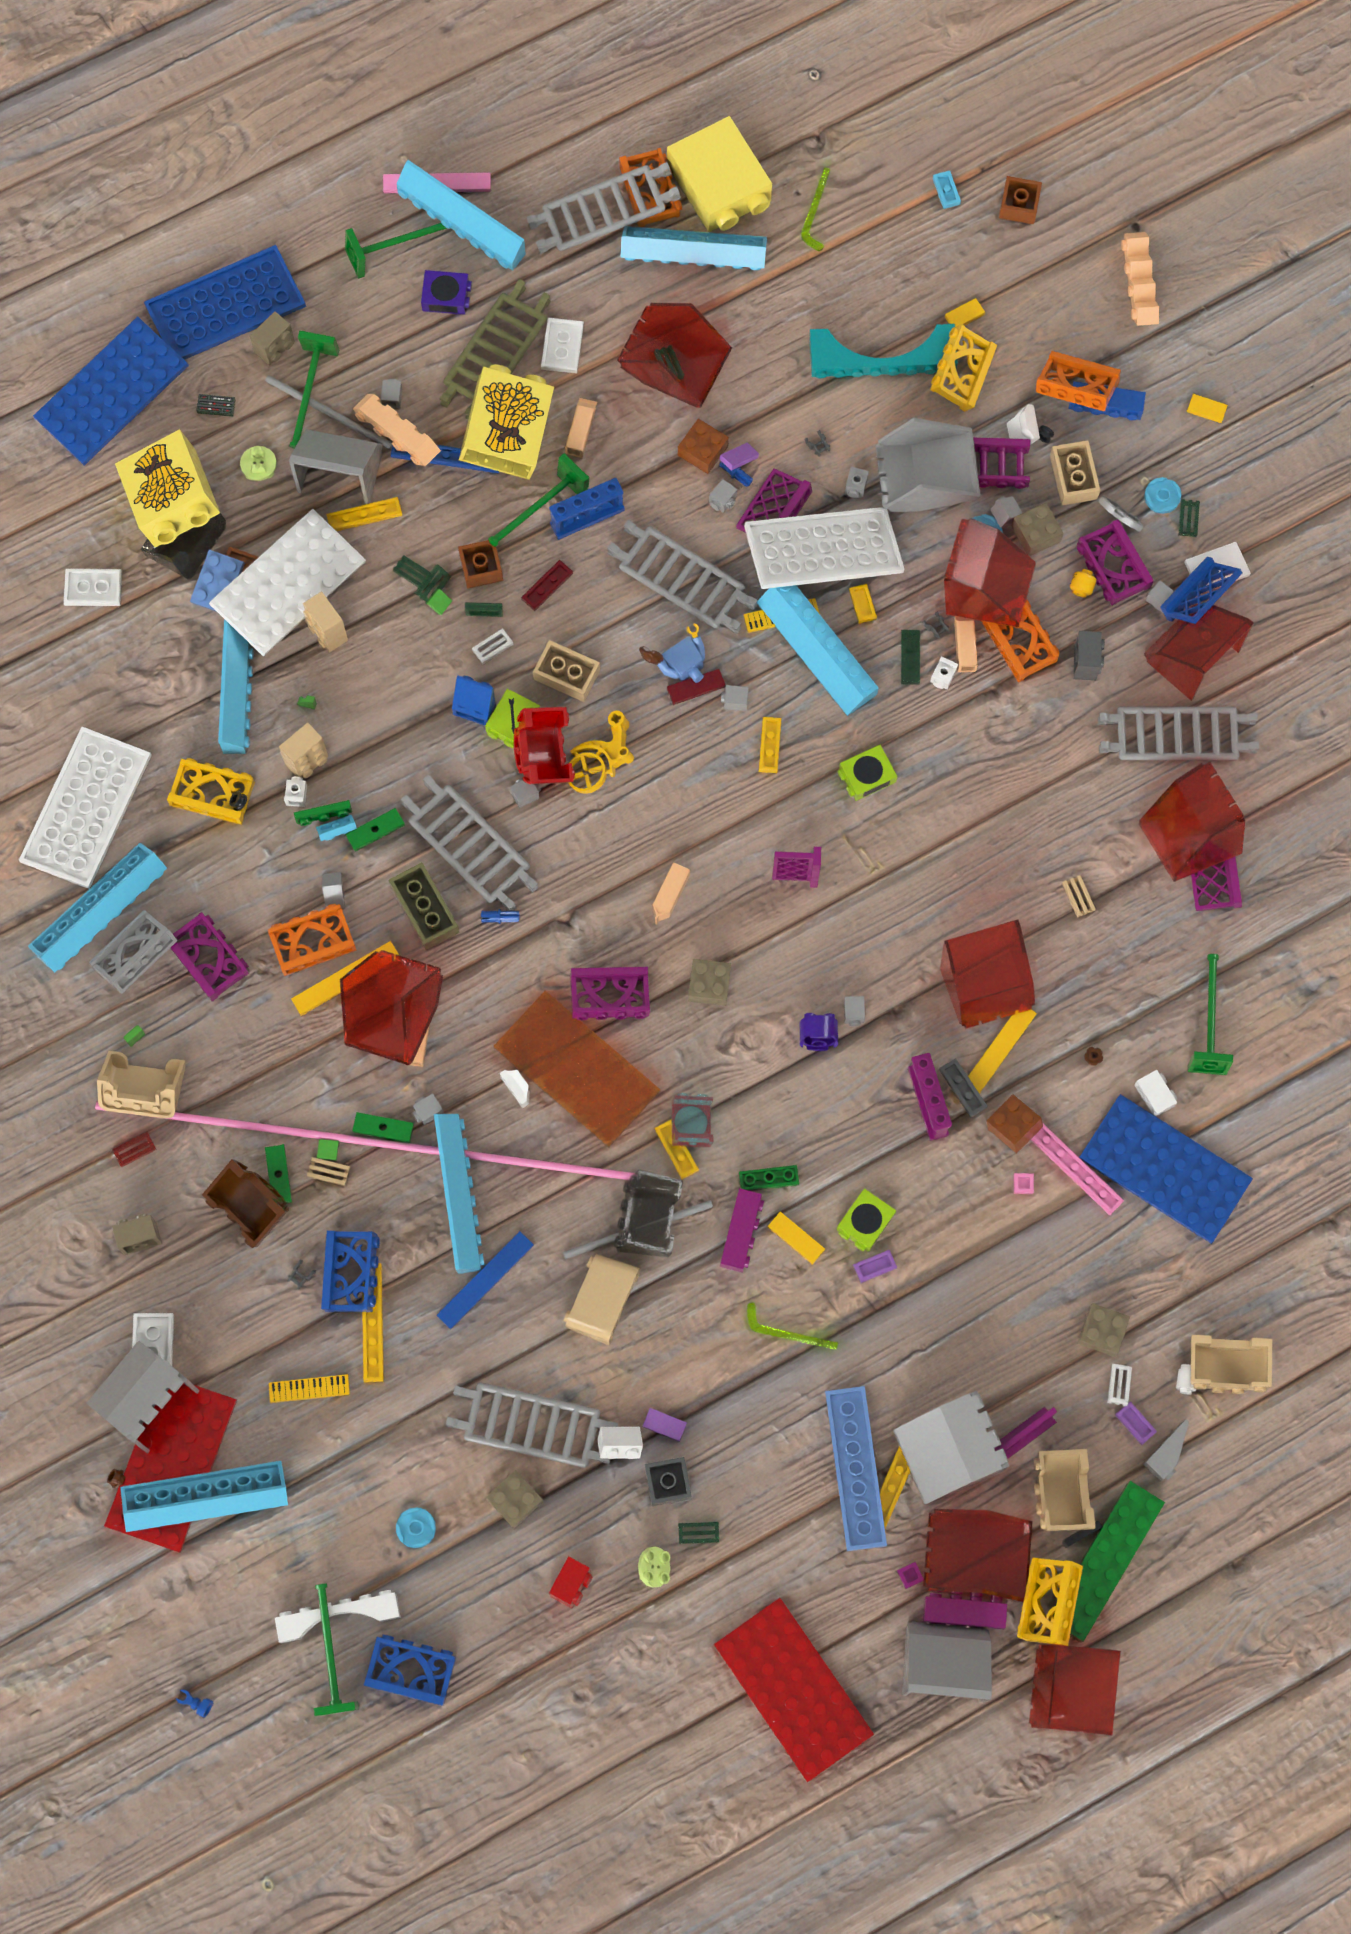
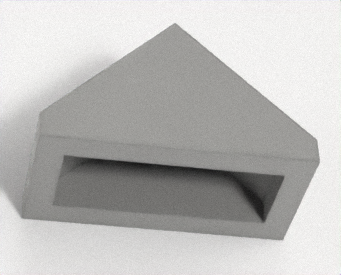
M342 873L322 874L325 907L331 904H340L341 908L345 909Z

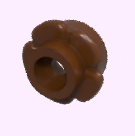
M1090 1047L1087 1049L1084 1058L1090 1065L1095 1066L1103 1061V1052L1099 1048Z
M113 1469L108 1475L107 1483L112 1488L121 1486L125 1480L124 1471L122 1469Z

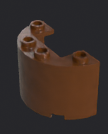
M231 1159L204 1191L202 1196L206 1199L205 1202L213 1209H224L228 1213V1219L234 1223L237 1222L241 1226V1235L245 1238L247 1245L251 1248L258 1247L289 1211V1207H285L287 1203L284 1198L263 1177L256 1172L253 1173L246 1170L248 1168L246 1165Z

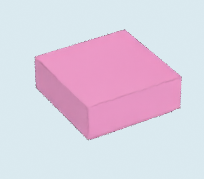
M1013 1174L1014 1194L1034 1193V1174Z

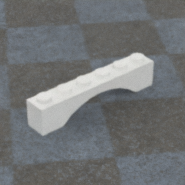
M391 1590L381 1591L379 1596L371 1597V1594L359 1596L360 1600L351 1601V1598L339 1600L340 1604L333 1606L331 1602L328 1603L329 1617L353 1613L366 1615L380 1622L401 1618L397 1594L395 1592L391 1593ZM311 1607L299 1609L300 1613L292 1614L291 1611L279 1613L280 1617L275 1618L279 1643L302 1639L312 1627L321 1622L320 1608L312 1610Z

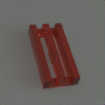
M145 1132L112 1150L120 1166L124 1167L157 1149L149 1133ZM145 1138L147 1139V1141H145L144 1143L119 1155L118 1152L138 1143L139 1141ZM150 1145V1147H148V1148H146V1149H144V1150H142V1151H140V1152L134 1154L133 1156H131V1157H129V1158H127V1159H125V1160L122 1161L123 1158H125V1157H127V1156H129V1155L135 1153L136 1151H138V1150H140V1149H142V1148H144V1147Z

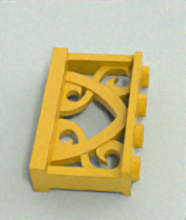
M961 324L953 327L949 333L950 338L943 349L944 354L937 365L938 370L932 378L930 390L958 405L959 409L966 412L975 407L997 344L992 341L988 342ZM961 336L968 340V343H969V348H968V349H967V344H966L965 341H962V342H963V345H962V346L959 344V341H960V339H961ZM974 344L979 346L981 349L973 348ZM967 356L969 368L973 371L972 375L967 374L959 378L955 367V360ZM974 359L977 360L975 365L972 362ZM946 378L949 380V383L946 385L954 384L953 389L949 390L944 387L943 384ZM965 379L969 381L968 386L966 382L962 383ZM958 390V392L963 396V398L954 392Z
M192 758L181 759L167 801L172 807L242 825L255 781L248 773L241 772V774H238L229 768L219 769L210 763L200 764ZM189 770L197 773L194 777L189 774L192 781L191 784L184 779V774ZM216 780L224 790L225 795L216 796L210 803H205V796L199 787ZM182 782L187 788L179 796L177 794ZM235 783H241L245 786V790L241 794L247 796L245 806L238 811L229 805L232 793L240 789V787L234 788ZM194 791L200 795L198 800L193 799V796L196 795L193 793ZM227 799V801H222L224 803L222 807L217 806L219 800Z
M1032 1558L1020 1623L1018 1625V1638L1030 1642L1068 1647L1083 1570L1082 1565L1067 1560ZM1047 1567L1051 1569L1052 1577L1046 1573ZM1056 1567L1063 1568V1573L1057 1575ZM1052 1588L1055 1597L1058 1598L1057 1604L1046 1615L1040 1600ZM1042 1625L1040 1631L1036 1634H1033L1034 1628L1037 1629ZM1047 1628L1051 1630L1050 1637L1043 1636Z

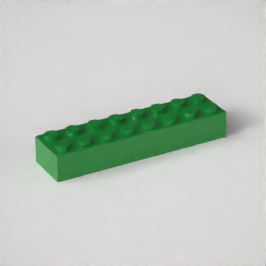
M1129 1481L1104 1521L1102 1528L1098 1531L1080 1562L1083 1570L1070 1637L1080 1643L1086 1639L1165 1504L1164 1501L1132 1481Z

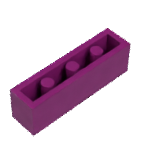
M739 1188L720 1267L742 1273L744 1267L748 1268L750 1256H747L748 1250L753 1249L755 1241L752 1233L753 1230L758 1229L760 1219L756 1218L758 1211L762 1212L765 1201L761 1200L762 1194Z
M930 1593V1596H926L924 1599L923 1622L1006 1629L1007 1604L1002 1603L1001 1599H990V1602H984L981 1597H970V1600H962L960 1595H950V1598H942V1594Z

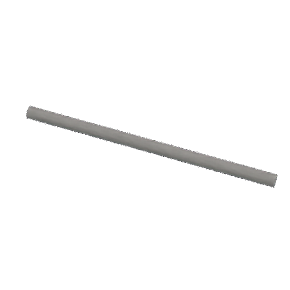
M270 375L267 376L265 380L267 383L302 401L303 393ZM309 399L308 405L375 442L383 444L386 448H392L391 441L382 436L380 437L371 430L316 400Z
M709 1200L563 1252L565 1260L713 1207L712 1202Z

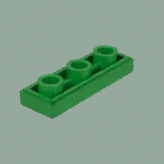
M347 800L294 812V817L298 825L307 826L317 820L325 822L335 816L339 818L346 817L349 813H352L350 801Z
M394 808L345 835L356 852L405 826V823L397 809Z
M356 1112L352 1131L354 1133L410 1143L414 1123ZM381 1126H387L386 1130H380Z
M285 1145L265 1147L269 1184L279 1192L286 1203H292ZM277 1173H282L280 1178H276Z
M797 1165L739 1172L740 1187L748 1191L799 1185ZM770 1175L773 1179L769 1181L766 1179V1176Z

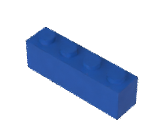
M1073 381L1072 386L1082 387L1089 384ZM1116 388L1105 411L1069 402L1068 409L1075 412H1091L1094 415L1104 414L1113 418L1124 417L1129 420H1141L1146 392ZM1098 389L1099 394L1104 395V393Z

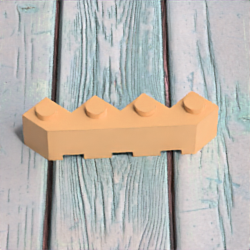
M1146 232L1125 233L1124 240H1121V249L1125 255L1126 263L1124 270L1128 276V296L1131 298L1132 305L1131 319L1135 321L1137 326L1159 324V306L1155 301L1156 283L1152 278V259L1149 256V236Z
M367 394L353 408L356 412L355 416L359 421L371 423L377 435L389 437L393 441V447L398 451H407L411 455L410 459L416 465L426 466L441 451L425 433L420 434L415 425L407 419L402 420L398 412L388 404L386 406L382 405L380 398L375 394Z

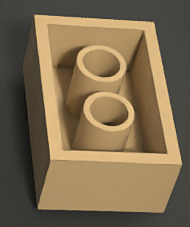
M1089 441L1052 446L1050 459L1061 505L1097 500L1100 487Z
M322 591L303 603L305 609L303 613L306 617L307 627L312 634H316L318 637L317 641L323 649L326 648L330 653L348 641L342 618Z
M549 640L533 671V678L535 681L585 702L600 672V662Z
M308 722L279 746L285 765L296 777L308 778L313 773V770L318 766L324 765L328 758L323 738Z

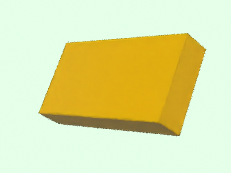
M975 298L946 313L945 319L949 324H955V327L961 324L967 325L984 316L985 311Z
M1193 394L1187 412L1222 423L1228 405Z
M867 584L849 588L858 623L876 620L877 615Z

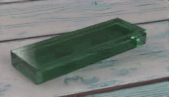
M901 630V684L920 685V630Z

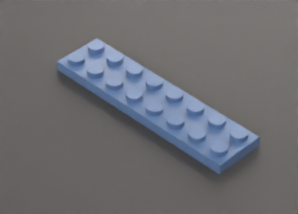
M865 1386L825 1391L847 1552L887 1547Z

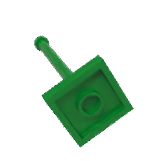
M438 223L365 247L360 246L353 229L350 228L345 230V251L357 278L360 279L365 277L366 257L364 254L447 228L442 223Z
M299 330L298 339L302 349L312 351L313 355L293 439L289 444L291 448L295 449L301 438L320 353L337 357L339 355L340 349L335 337Z
M563 453L559 457L557 476L562 481L495 536H490L488 538L490 544L496 547L500 540L565 487L568 486L576 494L588 490L590 477Z
M1208 954L1207 1052L1194 1051L1188 1064V1072L1227 1075L1233 1063V1055L1215 1053L1216 975L1219 955Z
M327 1583L315 1585V1589H318L331 1701H329L330 1706L314 1708V1716L359 1710L358 1701L342 1704V1700H339L326 1595Z

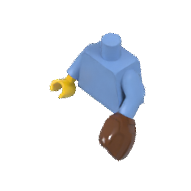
M693 623L695 627L694 632L690 631L689 626L686 627V631L692 634V637H686L663 654L655 650L650 651L645 646L639 648L641 656L648 663L657 665L665 676L680 679L681 681L691 677L695 683L700 682L704 677L700 670L704 667L705 647L700 635L697 634L699 627L695 623Z

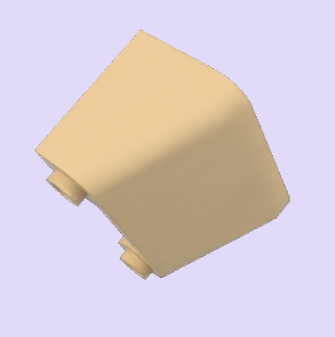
M108 1051L97 1079L99 1106L103 1110L111 1112L172 1118L177 1109L185 1072V1060L171 1059L167 1062L164 1070L128 1065L126 1055L121 1052Z
M596 1254L595 1257L591 1256L588 1261L587 1267L589 1270L572 1310L566 1312L563 1321L566 1322V1328L610 1345L614 1333L613 1329H616L634 1283L637 1282L640 1268Z

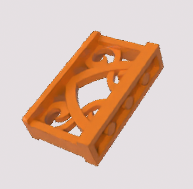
M657 148V150L630 157H619L621 174L639 168L632 165L642 163V166H644L648 161L652 160L657 161L660 166L668 162L666 154H662L661 148ZM653 163L649 165L651 170L655 169L652 167ZM642 174L640 182H636L638 188L642 187L645 183V174ZM672 175L655 179L661 185L659 189L660 195L676 187L671 182V179H673ZM626 180L624 183L635 215L640 213L629 182ZM640 192L642 198H647L646 202H644L647 210L657 206L655 199L646 192ZM670 201L672 205L670 209L638 221V227H645L646 224L680 217V210H682L681 201Z
M1051 351L1049 359L1037 379L1036 392L1105 411L1115 389L1119 385L1121 370ZM1083 378L1089 385L1074 387L1067 379ZM1098 389L1101 390L1104 393V395L1099 394Z
M1022 595L982 615L981 622L1018 682L1057 662L1059 657L1058 648L1052 645L1048 632L1042 629L1039 617L1033 614L1029 601L1024 599ZM1013 608H1018L1023 615L1018 617L1015 612L1013 619H1010L1009 613ZM1005 613L1006 619L994 620L995 617ZM1007 627H1009V634L1004 635L1002 631H1007ZM1013 627L1031 633L1028 650L1021 645H1010L1008 643L1013 636ZM1045 649L1047 657L1043 660H1040L1035 658L1033 656V653L1037 656H1042L1043 654H1041L1039 650ZM1021 650L1022 652L1017 656L1014 651ZM1029 660L1036 663L1033 666L1024 669V666L1027 664Z
M340 904L328 905L324 910L311 911L307 916L301 918L294 917L287 923H277L268 929L284 976L357 951ZM335 916L339 919V925L332 931L331 928L334 925V921L327 923L326 920L329 917ZM342 928H344L348 939L344 942L336 934ZM307 929L317 930L325 934L318 944V951L313 952L310 947L299 944L302 935ZM288 933L289 938L284 939V941L291 943L290 946L281 945L278 942L279 936ZM328 938H331L330 940L327 941V942L331 943V946H329V947H327V948L324 947V946H323L324 942H325ZM297 949H304L307 951V954L300 956L302 951H297ZM280 950H289V961L284 962Z

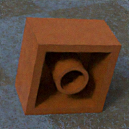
M1007 176L999 218L1034 224L1042 182Z
M698 418L678 445V456L709 474L720 459V455L728 448L729 437Z
M489 540L458 547L467 589L503 581L497 548L492 546Z
M1014 1094L986 1121L988 1130L1016 1154L1043 1127L1042 1118Z

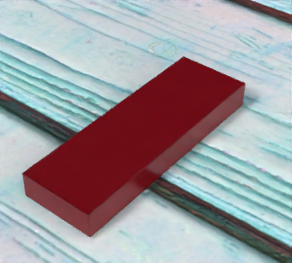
M559 560L521 597V600L536 611L573 574V571Z
M720 669L703 674V679L698 683H695L690 678L667 686L672 704L675 705L725 688L726 684Z

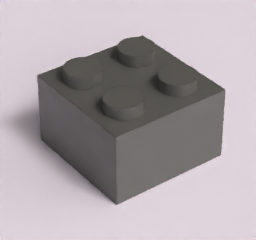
M1078 632L1074 644L1073 679L1096 681L1098 674H1101V670L1104 667V656L1101 655L1105 645V639H1101L1102 632Z
M684 1457L645 1464L652 1506L692 1499Z

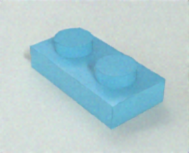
M946 171L933 175L932 179L943 209L960 205L961 200L951 172Z
M351 814L317 826L316 829L320 840L324 841L331 840L341 834H347L357 829Z

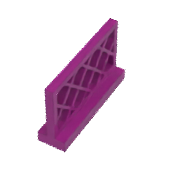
M773 468L737 523L736 528L746 533L743 526L745 521L751 519L756 521L755 518L765 515L768 520V515L779 512L778 518L796 517L813 492L811 482L806 480L802 482ZM777 475L783 479V482L773 485L772 480ZM791 484L799 486L797 490L788 492L787 486ZM785 486L786 493L776 496L774 489ZM773 491L774 497L763 499L762 495L764 492ZM788 497L789 502L787 505L779 507L777 500ZM776 502L777 508L766 510V503ZM763 504L764 511L754 514V507Z
M1225 830L1224 833L1186 837L1196 911L1242 907L1232 830ZM1221 838L1222 845L1218 850L1209 845L1213 839ZM1199 841L1204 846L1197 853L1191 848V842ZM1206 847L1214 852L1209 861L1200 855ZM1217 855L1224 859V863L1220 868L1211 863ZM1198 857L1206 863L1201 871L1195 868L1193 864ZM1209 865L1217 870L1212 878L1203 873ZM1219 873L1227 879L1223 886L1214 881ZM1200 876L1209 881L1203 889L1196 885V880ZM1211 883L1220 889L1214 897L1206 892ZM1223 891L1229 895L1230 902L1221 903L1216 898ZM1202 894L1212 899L1208 905L1199 906L1198 899Z
M814 846L813 853L775 851L772 880L810 881V887L817 888L821 868L822 847Z
M1044 1406L1001 1438V1445L995 1447V1451L1004 1449L1007 1459H1009L1057 1423L1053 1418L1057 1413L1056 1409L1053 1407L1048 1411Z

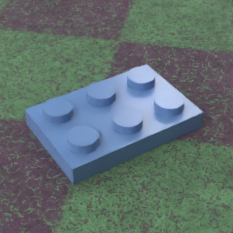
M209 550L190 602L216 611L209 604L210 601L241 574L245 563Z

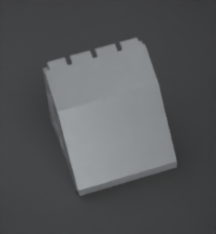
M912 418L878 440L876 445L877 458L883 459V461H877L879 476H885L879 478L881 493H887V495H881L882 505L884 509H889V512L923 511L980 498L972 428Z
M306 429L289 460L297 492H302L307 469L312 467L359 476L365 504H369L382 457L383 444Z
M138 1341L88 1400L87 1404L134 1444L148 1453L150 1450L139 1442L137 1438L145 1430V1427L140 1423L144 1421L149 1425L159 1413L154 1409V1406L157 1405L162 1409L172 1397L167 1391L171 1389L175 1393L183 1383L196 1393L200 1390L161 1357Z
M977 1391L939 1406L893 1430L924 1505L995 1477L1009 1467V1461L1004 1449L998 1451L994 1449L1001 1445L996 1431L987 1432L986 1430L993 1426L988 1412H978L985 1405Z
M908 1622L902 1695L922 1693L979 1699L980 1703L991 1700L992 1673L989 1630L982 1627L970 1626V1628H966V1626L960 1625L946 1626V1624Z

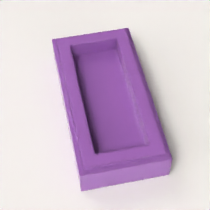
M745 443L721 454L719 460L730 470H734L757 459L759 453L749 443Z
M890 1249L853 1264L860 1283L897 1269Z
M1131 1401L1115 1414L1141 1445L1157 1432Z
M650 1408L642 1427L680 1442L687 1422Z

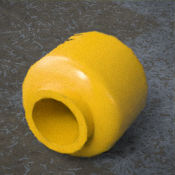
M1082 569V572L1077 571L1074 573L1070 583L1072 594L1086 598V596L1093 593L1097 580L1092 576V571Z

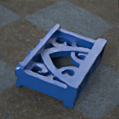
M613 478L549 507L551 511L550 525L558 540L625 511L623 506L624 492L617 478Z
M327 1231L322 1310L326 1312H373V1307L376 1305L374 1288L377 1286L375 1268L378 1267L379 1263L376 1253L377 1248L380 1246V1239L375 1232ZM340 1238L352 1239L349 1246L339 1243ZM365 1239L368 1242L366 1251L361 1250L363 1244L359 1245L356 1251L353 1250L357 1241ZM345 1253H347L345 1260L343 1262H339L338 1256L342 1255L344 1258ZM352 1257L361 1267L362 1273L349 1286L347 1280L337 1274V1269L346 1266ZM342 1281L345 1289H343L342 1285L336 1288V1283ZM363 1292L364 1301L360 1304H354L350 1295L353 1293L359 1299L358 1294ZM346 1297L349 1304L335 1305V1301Z
M382 1634V1638L376 1637L364 1686L444 1706L456 1662V1657L452 1656L453 1652L441 1649L440 1653L435 1652L432 1646L424 1644L421 1645V1648L415 1647L412 1641L402 1639L400 1643L393 1641L394 1637ZM386 1646L394 1650L392 1655L386 1653V1657L391 1660L388 1664L380 1657V1651ZM398 1647L408 1649L411 1651H407L400 1655V1650ZM421 1653L431 1655L432 1657L427 1662ZM414 1657L420 1663L426 1675L416 1677L412 1680L409 1687L406 1688L404 1687L402 1673L395 1667L403 1661ZM436 1660H443L446 1663V1670L441 1675H433L432 1671L440 1669V1667H435L434 1665ZM378 1661L384 1666V1669L379 1674L377 1680L372 1678ZM391 1671L398 1675L399 1679L397 1682L391 1681V1677L394 1676L390 1673ZM445 1678L441 1695L438 1696L436 1695L435 1680ZM427 1680L428 1683L422 1682L424 1684L423 1689L417 1688L418 1681Z

